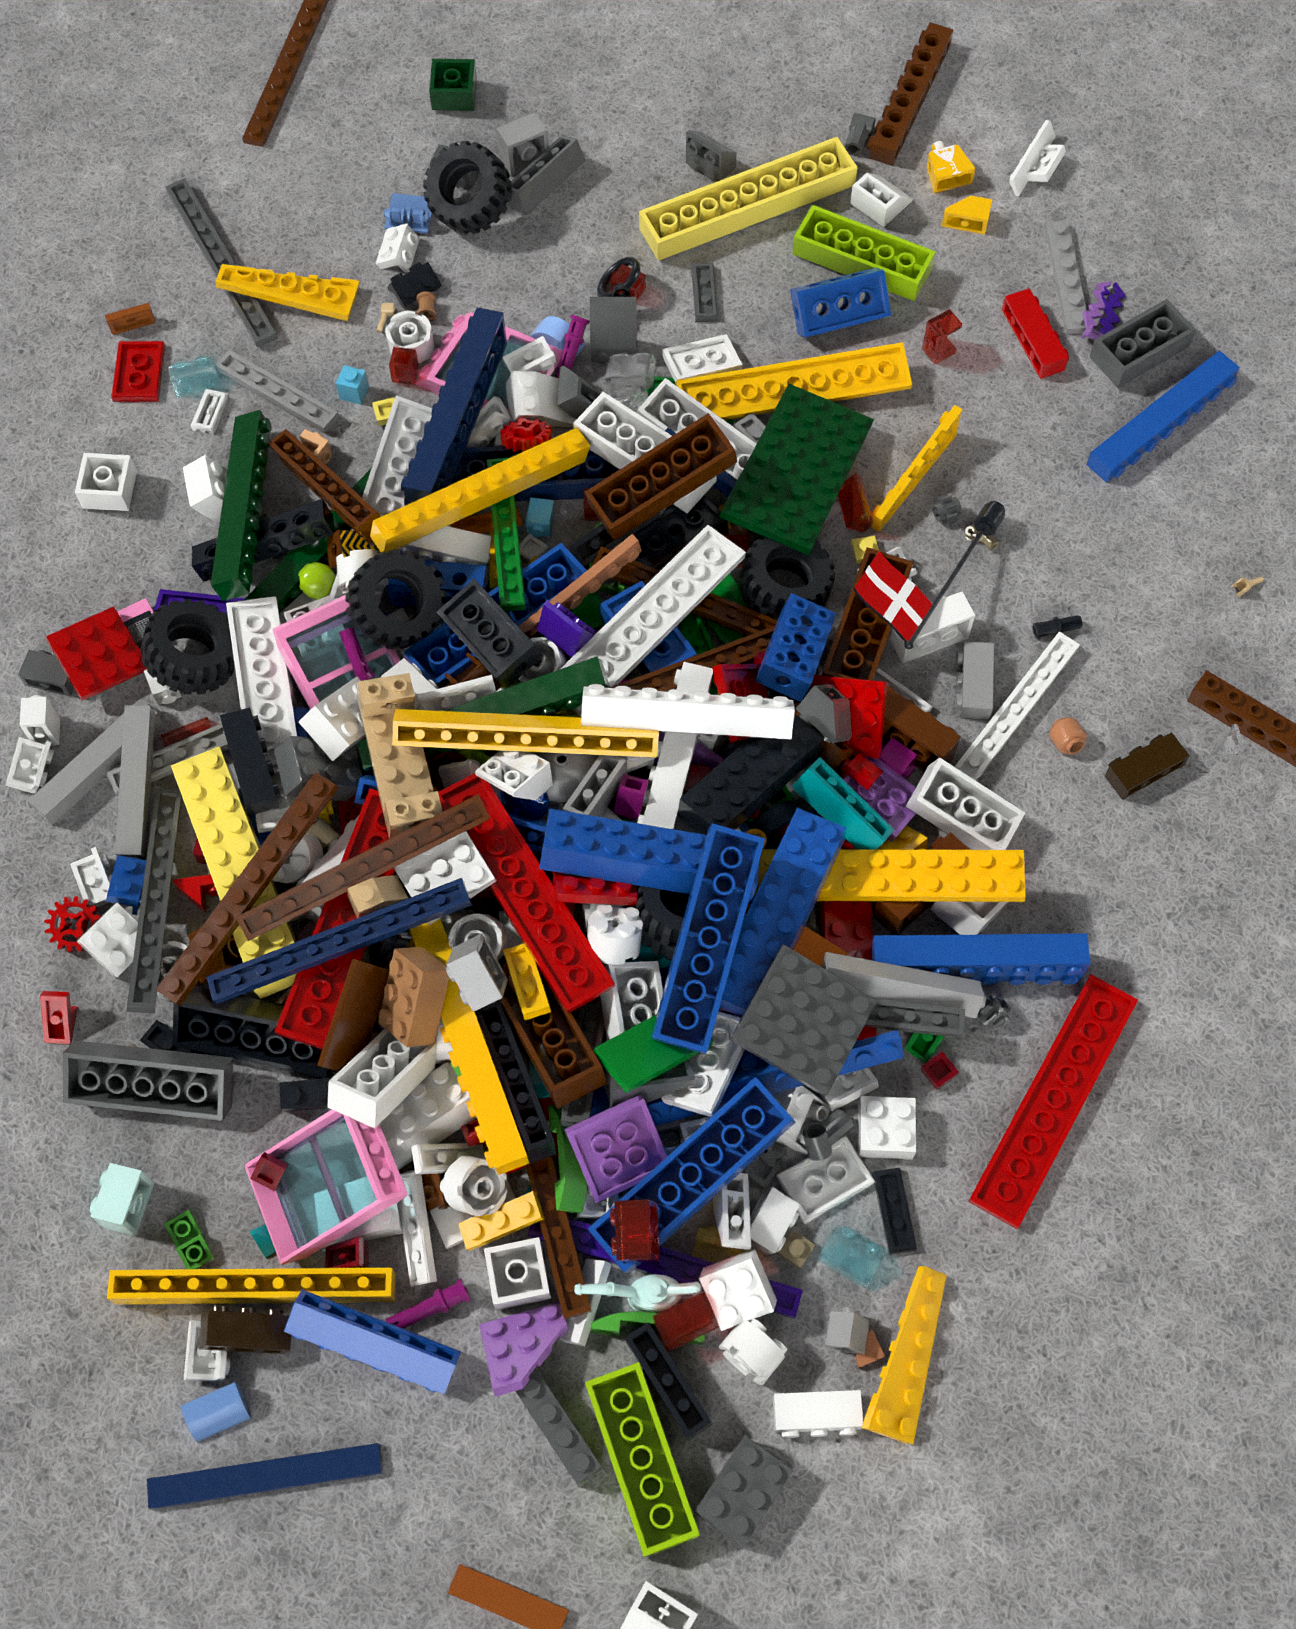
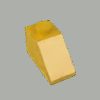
M969 196L945 208L942 227L985 234L993 199Z

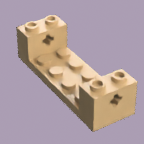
M410 673L358 681L357 700L389 839L443 812L438 791H433L423 747L393 745L395 709L414 710L415 694Z

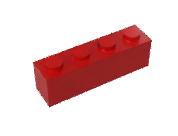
M1030 288L1006 295L1002 312L1038 377L1042 379L1065 371L1069 361V353L1060 343L1057 331L1051 327L1048 315L1043 313L1037 296L1033 295Z

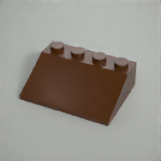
M352 959L317 1066L340 1071L380 1034V1030L377 1029L379 1012L382 1007L384 988L387 984L390 970Z

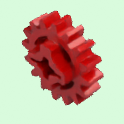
M530 418L518 419L517 423L509 422V426L504 425L503 429L500 430L502 446L506 445V449L513 448L514 452L522 450V452L527 451L552 439L551 426L547 425L546 422L539 423V419L530 421Z
M75 896L73 902L70 897H64V904L56 901L54 904L57 909H48L47 912L52 917L51 919L44 920V923L50 924V928L46 929L45 933L53 935L49 940L50 943L59 942L57 949L63 950L67 946V952L73 953L75 947L78 952L84 951V948L78 942H70L65 940V938L74 935L79 939L87 931L89 921L91 927L103 916L95 914L98 906L89 907L91 900L85 899L81 903V897ZM79 907L83 910L74 914L69 908ZM60 917V927L58 928V919ZM72 919L78 920L76 923L77 929L70 928L72 926Z

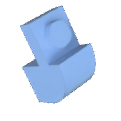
M548 316L537 325L530 337L538 339L543 336L547 344L563 350L566 342L564 334L568 332L570 324L558 317ZM582 343V345H579V348H578V351H577L576 356L579 354V352L581 351V349L584 347V345H585L584 343Z

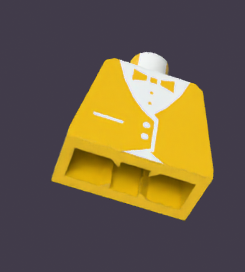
M937 141L931 146L932 151L928 154L927 170L933 193L973 183L975 167L959 145L945 147L942 141Z

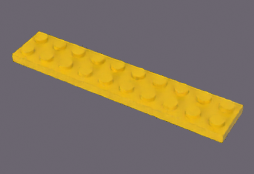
M903 342L676 380L677 387L723 420L746 417L751 413L759 415L774 412L788 384L797 386L832 402L912 388Z
M762 849L759 860L758 889L777 849ZM840 850L817 901L1025 902L1024 850Z

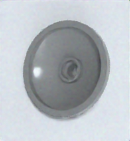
M531 752L550 763L553 786L543 793L541 797L552 802L567 803L599 755ZM564 756L567 760L565 763L557 762L558 757Z

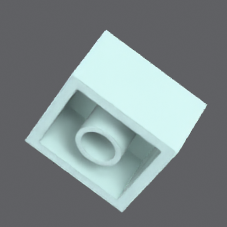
M110 1163L108 1169L104 1170L101 1175V1189L98 1197H95L91 1203L90 1217L105 1229L136 1236L154 1182L141 1170Z

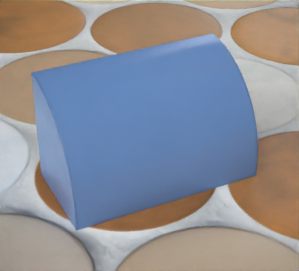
M235 1382L180 1406L188 1429L196 1442L251 1419L241 1386Z

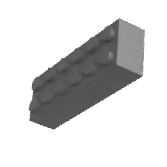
M76 1040L63 1052V1103L223 1121L232 1108L233 1058Z

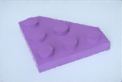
M560 1301L479 1324L494 1396L523 1389L529 1382V1375L535 1367H540L551 1353V1346L557 1338L563 1337L567 1332L568 1326L563 1317Z

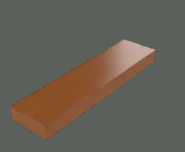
M461 1564L457 1568L448 1594L530 1629H562L569 1610Z

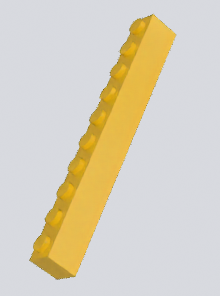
M578 428L570 430L373 520L370 537L380 552L388 553L390 550L399 549L585 462L591 445Z
M395 709L393 718L394 746L657 757L659 731L581 726L580 717Z
M438 919L431 925L425 923L410 929V932H408L412 936L409 943L410 947L424 948L447 966L446 964L452 949L449 946L441 919ZM449 978L440 1016L444 1026L439 1029L444 1043H451L453 1051L448 1052L453 1068L459 1066L462 1075L457 1077L462 1093L468 1091L471 1100L467 1101L466 1105L471 1118L477 1116L480 1124L475 1127L480 1143L486 1141L489 1151L485 1152L484 1155L489 1169L495 1167L497 1174L500 1175L529 1164V1160L475 1012L472 1011L469 1005L463 1003L459 994L460 988L456 981L452 982Z
M393 1268L110 1270L107 1299L115 1305L294 1303L303 1289L336 1303L395 1302L396 1273Z

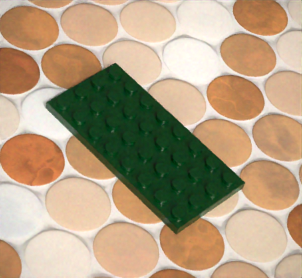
M788 384L721 510L720 518L809 555L872 427L874 419L797 386Z

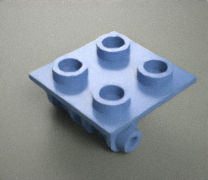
M392 193L389 209L385 208L384 217L386 218L384 229L408 224L414 232L428 234L432 212L427 207L428 202L425 201L424 196Z

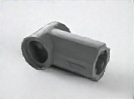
M858 113L853 114L849 135L845 143V149L849 155L857 156L863 153L868 137L872 136L876 118Z
M837 1109L821 1124H813L803 1130L802 1135L811 1160L821 1161L830 1157L832 1154L831 1146L853 1127L851 1118L844 1111Z

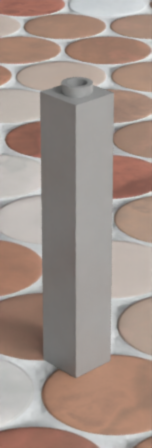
M140 698L133 705L151 706L155 712L154 732L163 724L159 717L161 712L153 703L147 704ZM124 714L28 800L34 810L51 826L107 775L106 772L113 770L121 763Z
M125 705L117 813L115 855L146 860L155 723V712L151 706Z
M829 952L825 953L821 965L825 970L873 999L966 1009L965 1016L977 1018L980 1008L983 1009L986 1003V993H983L981 982Z

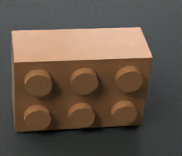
M422 947L394 949L389 966L390 971L387 984L384 988V998L379 1012L378 1023L406 1047L433 1045L449 981V976L446 972L447 966Z

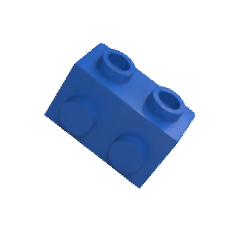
M117 855L106 902L133 906L132 915L137 916L141 904L146 860Z

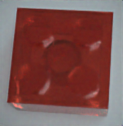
M649 1199L615 1201V1208H611L610 1220L611 1225L615 1226L616 1237L611 1240L612 1255H616V1261H660L658 1203Z

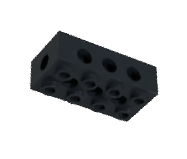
M704 495L688 513L674 505L662 513L660 517L633 534L639 541L642 550L635 561L661 571L707 525L727 538L729 536L728 521L720 518L721 512Z
M475 579L469 582L437 611L438 615L505 689L544 656Z

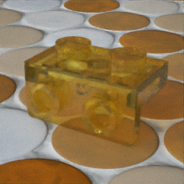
M706 1225L705 1229L698 1228L692 1256L717 1263L749 1250L723 1247L718 1228Z

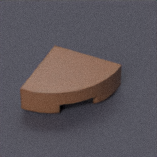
M873 1330L867 1334L865 1354L856 1353L858 1369L885 1357Z

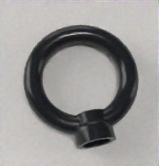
M625 257L611 265L598 283V297H631L630 289L640 274V262L634 257ZM631 266V273L626 281L616 284L613 292L606 293V287L612 277L624 267Z

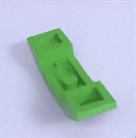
M555 1105L548 1106L550 1131L557 1133L560 1180L554 1184L556 1210L580 1214L583 1212L587 1182L565 1132V1129L569 1126H561L563 1107L557 1109Z
M647 1311L621 1312L608 1315L591 1323L592 1333L620 1336L621 1325L641 1327L649 1322L652 1328L676 1331V1342L704 1345L705 1335L698 1329L680 1319L661 1313Z

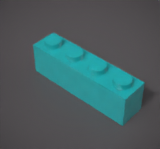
M820 757L792 785L798 794L819 815L826 820L846 827L845 839L855 850H876L894 831Z

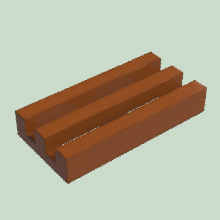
M149 302L105 315L112 335L156 322Z

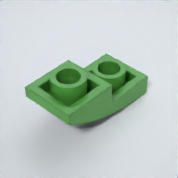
M190 1210L164 1223L186 1269H197L214 1259Z

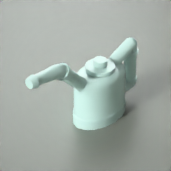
M652 1274L635 1280L631 1286L619 1285L613 1282L575 1285V1294L627 1297L629 1305L634 1311L669 1315L675 1312L682 1305L683 1301L696 1302L702 1297V1286L698 1282L679 1284L674 1278L669 1276Z

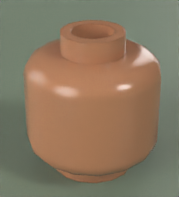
M1067 717L1060 718L1053 723L1049 737L1062 754H1076L1085 747L1087 733L1076 719Z

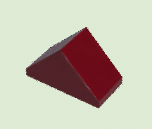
M357 1237L327 1246L325 1268H369V1244L364 1237Z

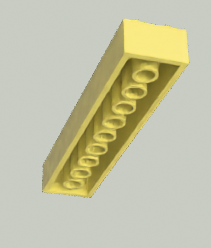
M835 137L639 211V229L659 261L851 188L856 183L857 166L839 138Z
M220 746L171 765L221 901L256 854L260 844L228 760ZM273 880L252 908L279 895ZM289 921L250 941L247 940L240 925L233 933L243 963L297 942ZM297 973L254 991L262 999L293 985Z

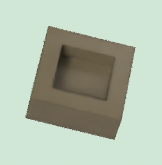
M792 1229L777 1255L800 1270L815 1248V1244Z

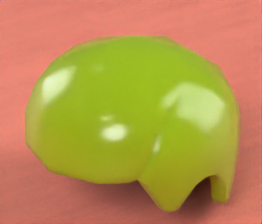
M318 562L306 564L298 574L300 577L299 587L308 598L318 600L330 595L336 577L333 570L326 564Z

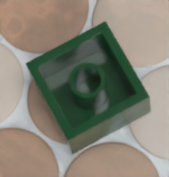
M432 59L429 87L432 110L474 111L477 85L475 59Z

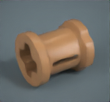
M432 292L419 293L416 297L419 305L416 314L426 316L429 322L434 321L437 318V313L434 310V305L436 304L435 294Z

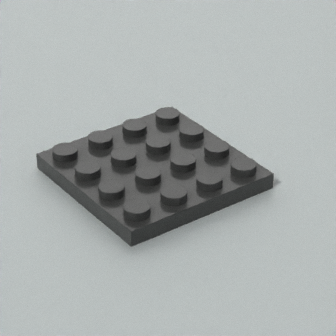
M783 944L774 957L730 1040L825 1097L830 1092L877 1000Z

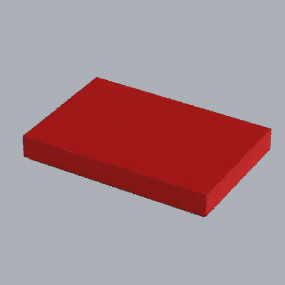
M119 341L111 395L113 402H159L165 353L164 341Z

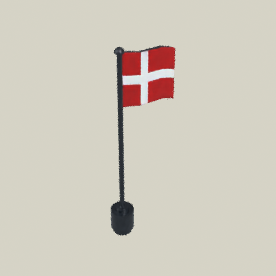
M990 501L983 506L974 520V527L978 531L977 535L933 604L913 582L890 564L880 550L876 554L853 590L865 605L894 629L905 642L904 647L911 650L914 647L915 639L982 534L990 536L996 532L1005 518L1004 506L997 501Z

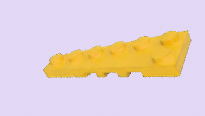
M226 264L221 265L215 281L216 288L344 321L349 320L360 287V281L335 277H331V280L320 279L318 275L310 274L309 277L296 276L293 272L278 274L268 269H255Z
M954 405L949 412L945 411L939 420V427L906 472L901 475L895 487L889 490L882 505H877L871 515L873 518V529L878 532L882 530L957 436L963 409Z
M918 1266L906 1299L905 1308L898 1322L900 1329L897 1338L891 1342L888 1350L891 1352L887 1366L882 1367L879 1376L882 1380L877 1393H873L862 1424L863 1429L905 1444H914L946 1274L926 1266Z

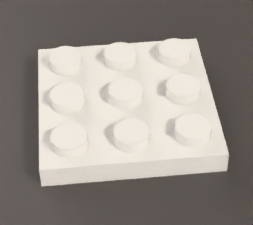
M467 831L394 867L411 897L462 878L469 897L472 898L497 881ZM437 918V919L432 920V921L427 922V923H428L429 925H431L432 923H434L435 921H437V920L440 919V918Z

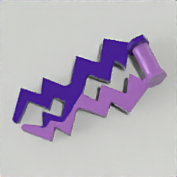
M1111 281L1096 285L1098 290H1094L1093 294L1099 302L1090 304L1088 306L1090 311L1083 312L1086 329L1082 334V339L1089 337L1095 340L1113 330V324L1120 323V319L1113 309L1121 308L1123 305L1119 300L1124 299L1126 296L1116 282L1112 285L1116 294H1110L1111 292L1107 289L1112 284ZM1109 295L1108 299L1110 301H1107L1104 296ZM1099 310H1103L1107 317L1101 318L1102 314ZM1095 318H1101L1099 321L1104 327L1100 329L1101 333L1093 329L1098 326L1093 320Z

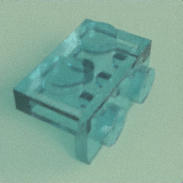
M200 356L192 362L185 363L180 361L168 367L171 384L177 398L204 392L205 389L220 388L221 386L213 356Z
M837 1225L817 1260L866 1289L885 1256V1252L881 1250L877 1243L871 1240L865 1241L856 1236L857 1233L850 1227Z

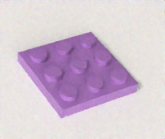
M865 757L883 771L870 789H865L848 775L843 780L894 829L887 838L892 843L916 814L906 807L916 787L880 759Z
M641 1094L565 1129L595 1203L638 1184L667 1157L646 1102Z

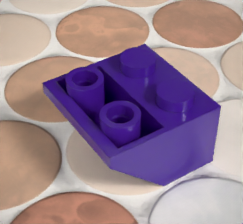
M549 601L544 603L537 631L572 658L593 637L595 630L559 602L555 605Z

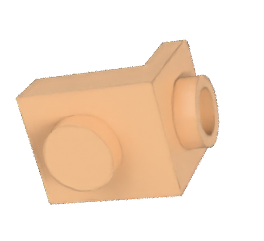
M304 429L300 435L302 444L324 464H327L332 455L329 440L323 438L319 433H312Z

